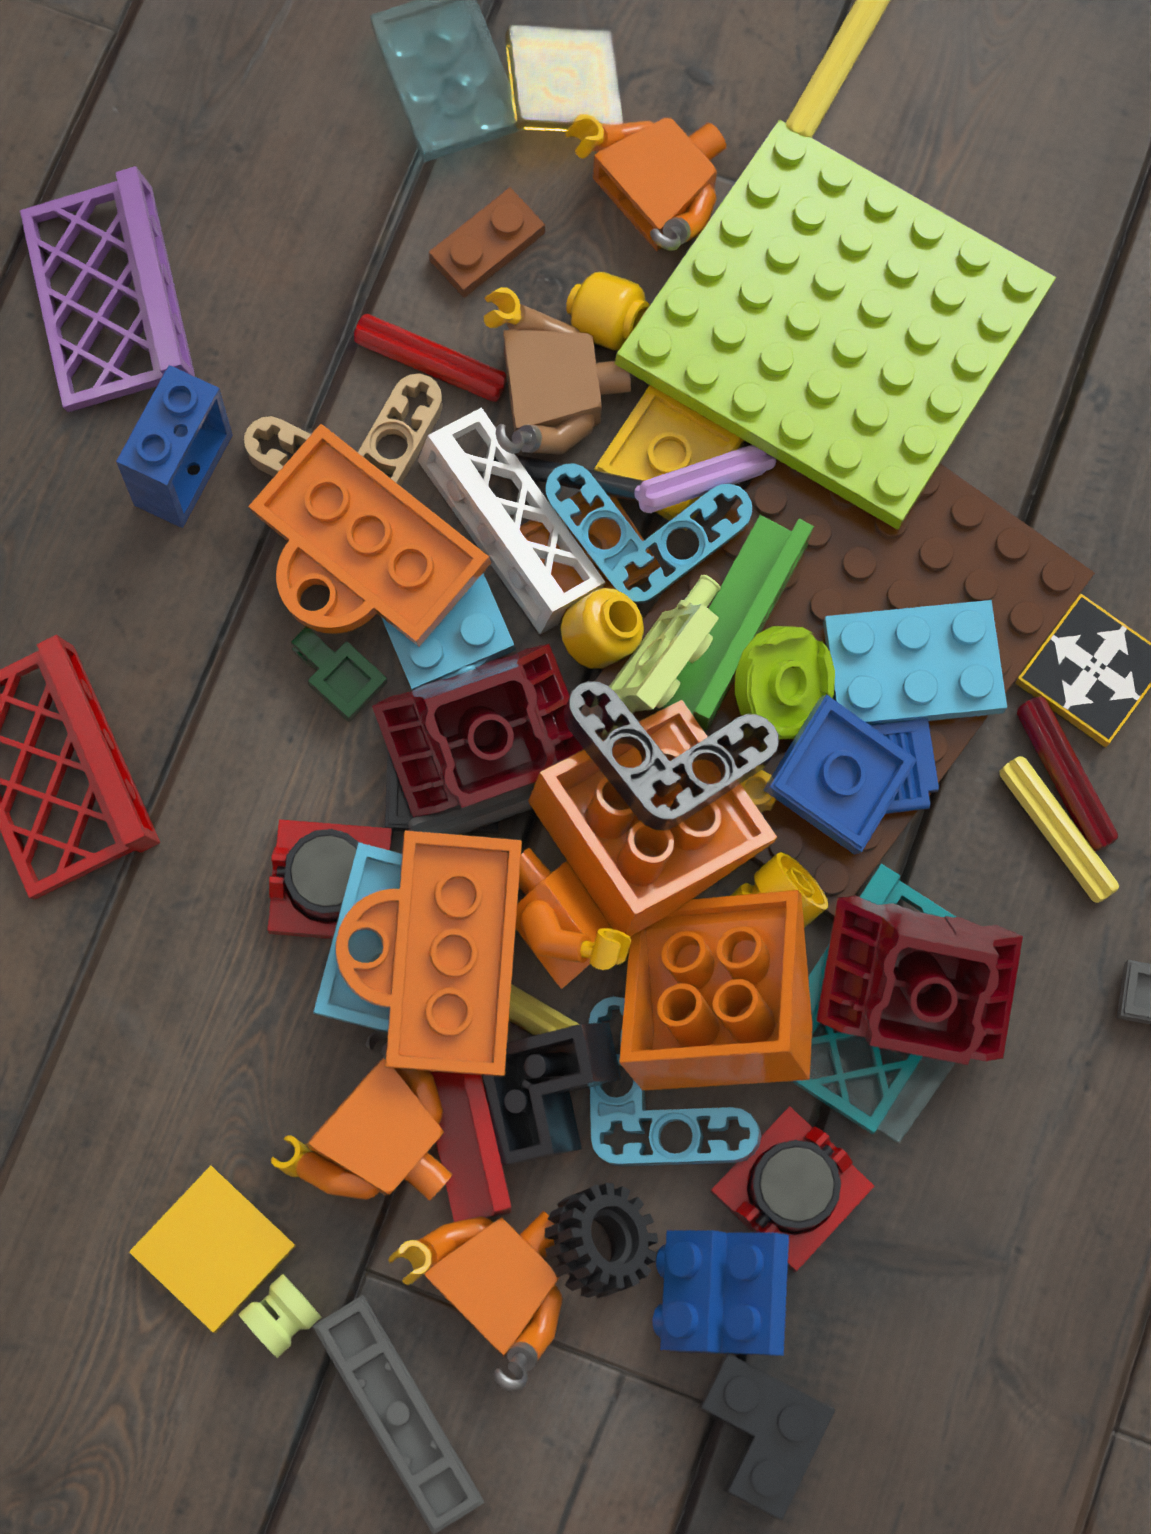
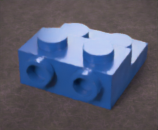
M667 1230L666 1244L659 1248L656 1257L657 1271L664 1278L663 1303L656 1307L653 1314V1328L656 1335L661 1338L660 1350L686 1353L784 1356L789 1235L781 1233H727L714 1230Z

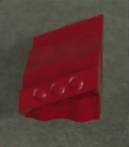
M550 644L524 649L510 657L489 661L475 667L476 669L445 680L441 679L426 683L411 692L393 695L372 705L413 817L438 813L458 805L463 808L537 781L541 771L584 750L564 722V709L570 695Z
M858 896L840 897L837 899L816 1021L845 1034L865 1037L870 1046L969 1065L970 1059L985 1062L1003 1059L1023 936L998 925L980 926L961 917H941L916 912L894 903L877 905Z

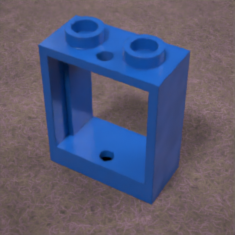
M168 365L116 460L134 506L176 526L184 527L233 436L220 388ZM192 465H197L200 467V471L196 475H190L187 472L188 468Z

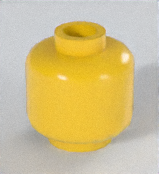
M595 272L587 277L582 284H576L572 288L567 299L566 311L571 315V325L577 328L580 333L592 335L593 344L610 350H619L650 304L645 300L643 289L635 282L606 272Z
M602 588L592 592L572 604L563 615L560 627L562 641L568 653L578 663L594 669H603L632 654L642 642L644 633L643 619L637 605L626 594L617 589Z

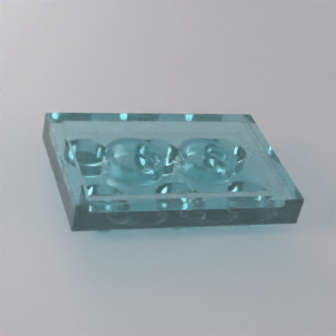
M415 0L370 15L371 27L424 162L524 129V117L477 0Z

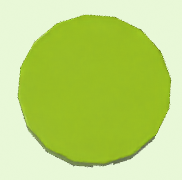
M772 626L756 634L743 650L736 668L735 696L740 714L742 716L757 714L766 718L774 725L779 739H794L818 699L826 694L832 699L834 696L835 668L830 651L823 641H817L810 634L812 632L803 627Z

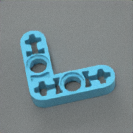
M574 463L563 464L552 471L546 482V495L553 509L612 586L626 594L635 604L646 603L656 598L742 532L749 524L752 515V502L747 492L733 484H720L709 490L646 540L642 541L592 474L583 466ZM565 476L573 482L579 478L585 481L586 484L580 490L590 507L597 498L604 504V507L589 512L579 526L571 519L582 514L574 501L568 498L561 502L556 497L562 491L559 481ZM722 496L728 502L737 498L742 504L737 509L739 521L734 524L726 518L719 521L711 530L720 537L709 543L703 527L690 517L700 511L704 521H706L716 513L717 505L715 500L718 497ZM602 518L614 520L621 529L619 542L610 549L602 550L596 548L589 540L591 525ZM681 528L693 531L699 539V548L696 554L684 560L674 558L669 553L666 545L668 536L673 531ZM657 545L663 561L675 569V571L668 577H665L662 568L659 567L648 577L649 583L652 586L649 590L643 592L638 587L628 590L624 586V583L629 579L626 568L633 563L639 569L645 568L654 561V557L646 551L652 546Z
M614 996L603 999L591 1011L589 1023H602V1021L610 1020L612 1010L620 1009V1013L623 1016L625 999ZM621 1029V1032H620V1045H621L622 1029ZM616 1054V1056H617V1061H618V1065L622 1066V1065L619 1063L620 1054ZM634 1080L630 1091L624 1096L617 1098L608 1096L604 1092L602 1085L590 1087L592 1146L597 1155L611 1165L623 1167L737 1163L752 1157L760 1146V1127L752 1115L743 1109L725 1107L646 1110L645 1091H642ZM701 1119H710L708 1130L714 1132L728 1130L729 1120L737 1119L742 1129L750 1130L749 1139L741 1140L739 1150L730 1151L729 1144L726 1141L708 1140L711 1152L700 1153L704 1137L699 1121ZM652 1121L649 1131V1141L653 1150L652 1155H643L645 1150L643 1143L625 1144L623 1154L615 1155V1150L612 1146L604 1144V1136L614 1133L615 1124L622 1123L624 1131L629 1134H645L642 1122ZM682 1121L691 1128L692 1142L681 1153H669L661 1145V1131L670 1122Z

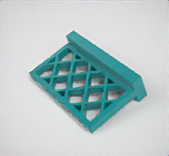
M882 863L860 896V898L877 905L897 904L899 899H901L921 913L941 917H956L899 881L900 875ZM829 945L808 976L812 1035L820 1024L816 1020ZM824 1025L826 1035L812 1038L811 1046L828 1043L835 1075L791 1082L873 1135L923 1056L910 1054L905 1061L883 1065L879 1047L870 1046L874 1067L843 1073L836 1041L859 1036L842 1032L834 1033L833 1028ZM899 1070L888 1088L885 1073ZM877 1075L882 1099L871 1116L850 1103L845 1081ZM837 1083L840 1096L823 1085Z

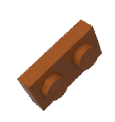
M509 187L429 251V261L465 298L544 235L545 224L515 191Z

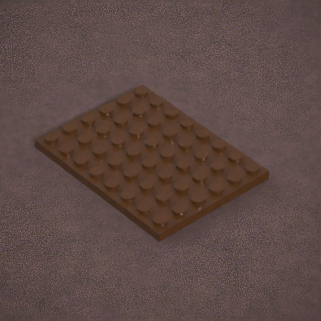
M776 459L774 468L766 470L760 476L754 477L744 490L752 502V515L749 524L742 532L665 590L643 618L644 633L642 640L663 612L675 609L681 600H685L701 575L709 576L721 587L760 515L791 531L798 519H801L814 526L808 546L762 631L772 626L803 627L811 631L812 633L810 634L817 641H823L826 645L823 627L825 616L992 600L1006 694L1095 573L941 463L897 530ZM738 499L721 520L726 518L732 524L739 521L737 509L742 504ZM712 531L707 538L709 543H712L720 536ZM714 598L712 599V601H711V602L709 603V605L707 606L708 609H709L711 603L713 602ZM632 654L605 667L594 682H600L609 686ZM735 681L706 733L708 737L742 716L735 696ZM584 704L581 710L585 717L595 714L599 718L603 712L599 705L589 708ZM655 706L652 710L635 711L633 715L639 722L659 711L655 710ZM989 715L928 721L938 783ZM742 738L737 748L730 754L735 761L741 752L749 747L758 749L761 743L756 738L751 740ZM779 739L775 754L762 770L772 775L794 739ZM776 800L771 811L765 810L761 814L777 836V839L750 860L759 867H762L779 852L794 858L811 874L823 890L828 900V908L823 914L834 921L837 899L856 895L918 810L884 814L864 850L854 855Z

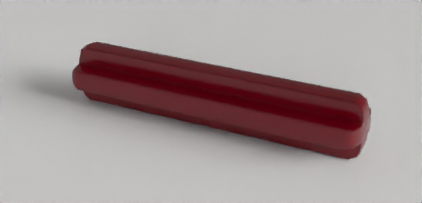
M1039 696L1026 701L1017 709V716L1074 823L1094 851L1110 846L1118 839V832L1046 698Z

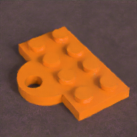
M320 424L248 506L254 515L288 541L281 552L276 569L277 588L283 603L293 617L301 624L322 633L336 634L352 631L366 624L378 614L420 647L491 564L490 557L323 424ZM312 585H323L330 590L328 603L316 611L302 608L301 596L303 592Z
M405 830L399 889H385L362 898L344 917L336 938L335 954L337 966L343 980L357 996L370 1004L389 1008L385 1068L504 1076L522 840ZM370 930L380 937L383 949L378 959L370 963H361L351 956L348 950V941L355 932Z

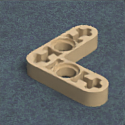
M410 374L402 378L393 389L358 451L360 455L384 474L392 475L391 479L400 486L423 448L427 436L432 432L441 415L442 396L437 382L430 376L423 374ZM421 391L427 393L429 408L420 405L411 418V428L403 422L409 412V403L406 396L416 398ZM272 416L261 417L253 421L247 428L244 436L245 449L249 460L255 467L274 477L287 463V455L272 448L266 455L261 454L259 438L269 440L273 434L278 435L280 447L294 454L296 445H302L311 434L282 419ZM395 434L405 439L408 444L407 450L403 456L397 459L383 458L376 450L377 444L381 438Z

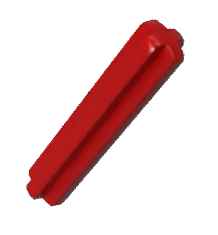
M370 314L362 315L356 325L354 341L358 345L492 402L497 401L505 389L507 375L502 370Z

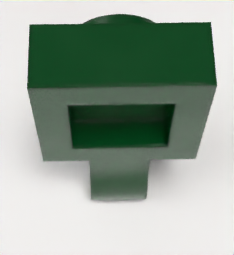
M307 626L291 641V644L294 646L292 651L308 666L316 670L309 678L308 685L348 722L387 684V677L347 641L334 652Z

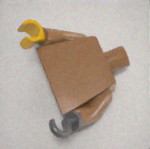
M501 287L485 296V301L494 303L499 310H492L484 315V323L489 328H498L507 323L508 328L511 329L503 330L514 433L512 434L511 442L505 433L506 426L499 424L495 432L497 442L503 450L511 454L518 453L521 450L530 453L562 455L592 432L593 427L601 422V395L631 392L630 373L615 365V361L596 363L592 335L580 333L577 328L520 304L517 295L512 290Z

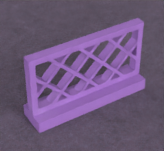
M136 166L115 172L117 177L115 182L20 210L62 407L67 412L156 387L168 365L195 377L153 190ZM115 200L118 214L106 232L86 222L96 205ZM60 217L70 222L56 247H53L41 240L37 223ZM81 229L101 239L86 264L66 254ZM121 231L123 234L124 242L117 239ZM112 246L127 253L129 260L117 281L97 271ZM44 251L50 254L47 261L45 260ZM61 261L81 271L66 297L53 290L50 279ZM92 278L112 288L97 314L77 303ZM132 280L134 283L135 291L128 288ZM123 295L138 302L140 309L139 314L128 331L108 320ZM54 300L61 303L57 311ZM72 310L92 320L77 346L63 339L61 327ZM103 327L123 337L108 363L88 353ZM143 329L145 331L146 340L139 337ZM136 344L150 353L153 370L130 376L119 370L133 345ZM65 349L68 350V351H70V352H72V354H71V356L69 357L68 361H67V356H66ZM83 359L103 370L93 388L74 393L71 378ZM114 376L120 379V380L111 382L112 379L114 378Z

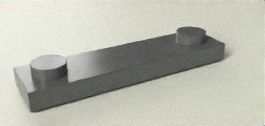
M360 1296L314 1324L315 1332L432 1534L437 1533L485 1503L365 1296Z

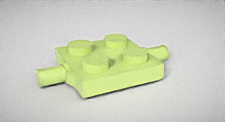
M701 575L685 600H681L675 609L665 611L660 615L609 685L632 714L635 711L652 710L655 706L661 708L667 704L680 686V681L676 677L688 661L693 663L698 660L710 646L713 636L709 632L719 617L710 611L707 606L717 592L721 590V587L709 576ZM614 726L609 733L604 729L600 738L606 739L618 727Z

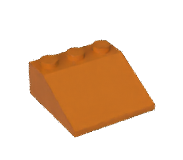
M683 700L639 721L669 761L708 737ZM618 744L612 748V755L621 766L635 768L642 764V757L634 746ZM585 750L541 771L528 801L612 929L621 931L629 937L669 916L773 844L777 839V836L741 784L676 827L668 830L649 828L637 818ZM708 760L693 762V773L701 782L715 784L721 781V772L713 762ZM678 783L675 790L666 796L659 797L655 793L651 800L652 804L656 807L665 804L670 808L676 796L683 791L680 783Z
M799 890L692 899L669 916L630 936L631 944L628 955L619 1063L642 1091L810 1080L812 1015L802 896Z

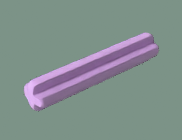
M749 445L645 480L635 488L634 496L639 501L640 509L643 512L652 513L702 496L720 484L734 485L760 476L766 470L775 467L776 458L753 445Z

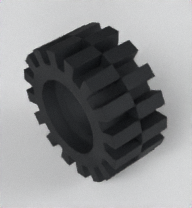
M614 1183L594 1185L561 1200L557 1204L559 1208L551 1211L548 1220L554 1223V1225L545 1228L544 1238L554 1240L555 1245L546 1248L548 1259L555 1256L558 1257L560 1264L552 1268L557 1277L568 1274L570 1277L565 1286L571 1291L581 1288L580 1296L590 1298L597 1295V1298H602L640 1283L639 1280L646 1278L652 1271L647 1265L656 1262L657 1252L648 1249V1247L658 1243L657 1233H648L646 1228L647 1225L654 1223L650 1213L644 1216L640 1215L639 1210L644 1203L639 1197L627 1201L631 1190L623 1186L614 1189ZM593 1220L604 1228L610 1239V1262L600 1255L593 1243L591 1234Z

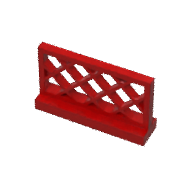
M57 634L36 644L39 649L38 651L0 669V687L5 685L3 693H0V732L11 705L35 713L24 744L0 736V743L21 750L10 780L0 778V785L7 787L3 797L0 792V831L28 897L33 900L133 851L142 853L160 844L157 833L74 645ZM39 668L46 686L38 706L15 699L14 695L21 677ZM52 701H54L59 714L49 710ZM46 717L63 722L68 733L60 756L35 748ZM74 749L80 763L71 760ZM32 754L57 762L45 793L21 785ZM67 767L85 772L90 783L81 806L56 798ZM18 791L42 799L31 831L15 826L10 816V811ZM96 799L102 813L92 810ZM53 804L79 812L67 844L42 835ZM89 817L107 822L115 841L114 844L96 853L78 848ZM19 834L28 837L25 848ZM39 841L63 849L64 853L56 873L38 881L31 862ZM75 854L86 857L72 864Z

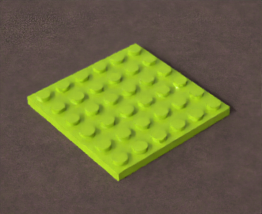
M779 120L619 349L614 364L898 530L1048 294L1056 277L813 138L793 132L786 127L785 122Z

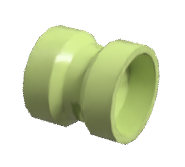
M284 1274L269 1286V1295L261 1302H251L239 1313L245 1324L277 1358L291 1346L292 1337L300 1329L309 1330L322 1318Z

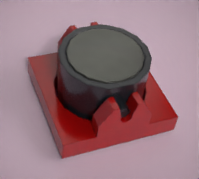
M279 819L277 844L274 847L271 858L272 876L269 878V897L271 901L268 933L333 939L337 925L336 921L339 918L358 843L391 851L392 828Z
M789 1106L761 1136L760 1146L756 1153L746 1161L737 1162L710 1192L753 1233H781L789 1235L788 1267L796 1272L875 1186L852 1165L853 1162L846 1151L833 1145L830 1137L824 1131L809 1125Z

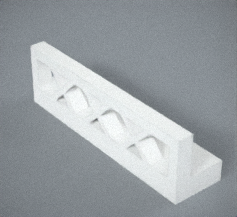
M480 408L429 434L418 462L479 549L490 557V565L541 635L558 625L567 608L590 593L602 589L606 582L515 454L508 453L500 447L495 435L496 427L483 409ZM476 429L488 446L486 459L466 454L455 439ZM494 456L497 458L499 462L493 461ZM491 474L511 479L519 489L517 502L498 498L494 495L488 486ZM508 514L514 515L513 520ZM522 518L543 523L550 533L548 546L525 539L519 530ZM540 558L545 559L544 564L542 563ZM553 561L573 566L584 582L564 593L551 575Z

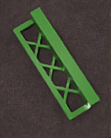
M761 515L759 516L723 581L721 590L717 592L709 607V610L719 617L709 632L713 636L710 646L698 660L693 663L687 662L676 677L680 681L677 692L667 704L661 708L656 707L655 710L661 711L683 700L705 734L707 733L735 681L736 668L743 650L756 634L763 630L808 546L813 525L798 519L791 531Z

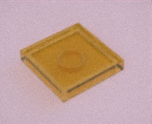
M509 26L505 34L516 129L566 132L576 117L581 114L593 116L601 124L623 123L611 32Z

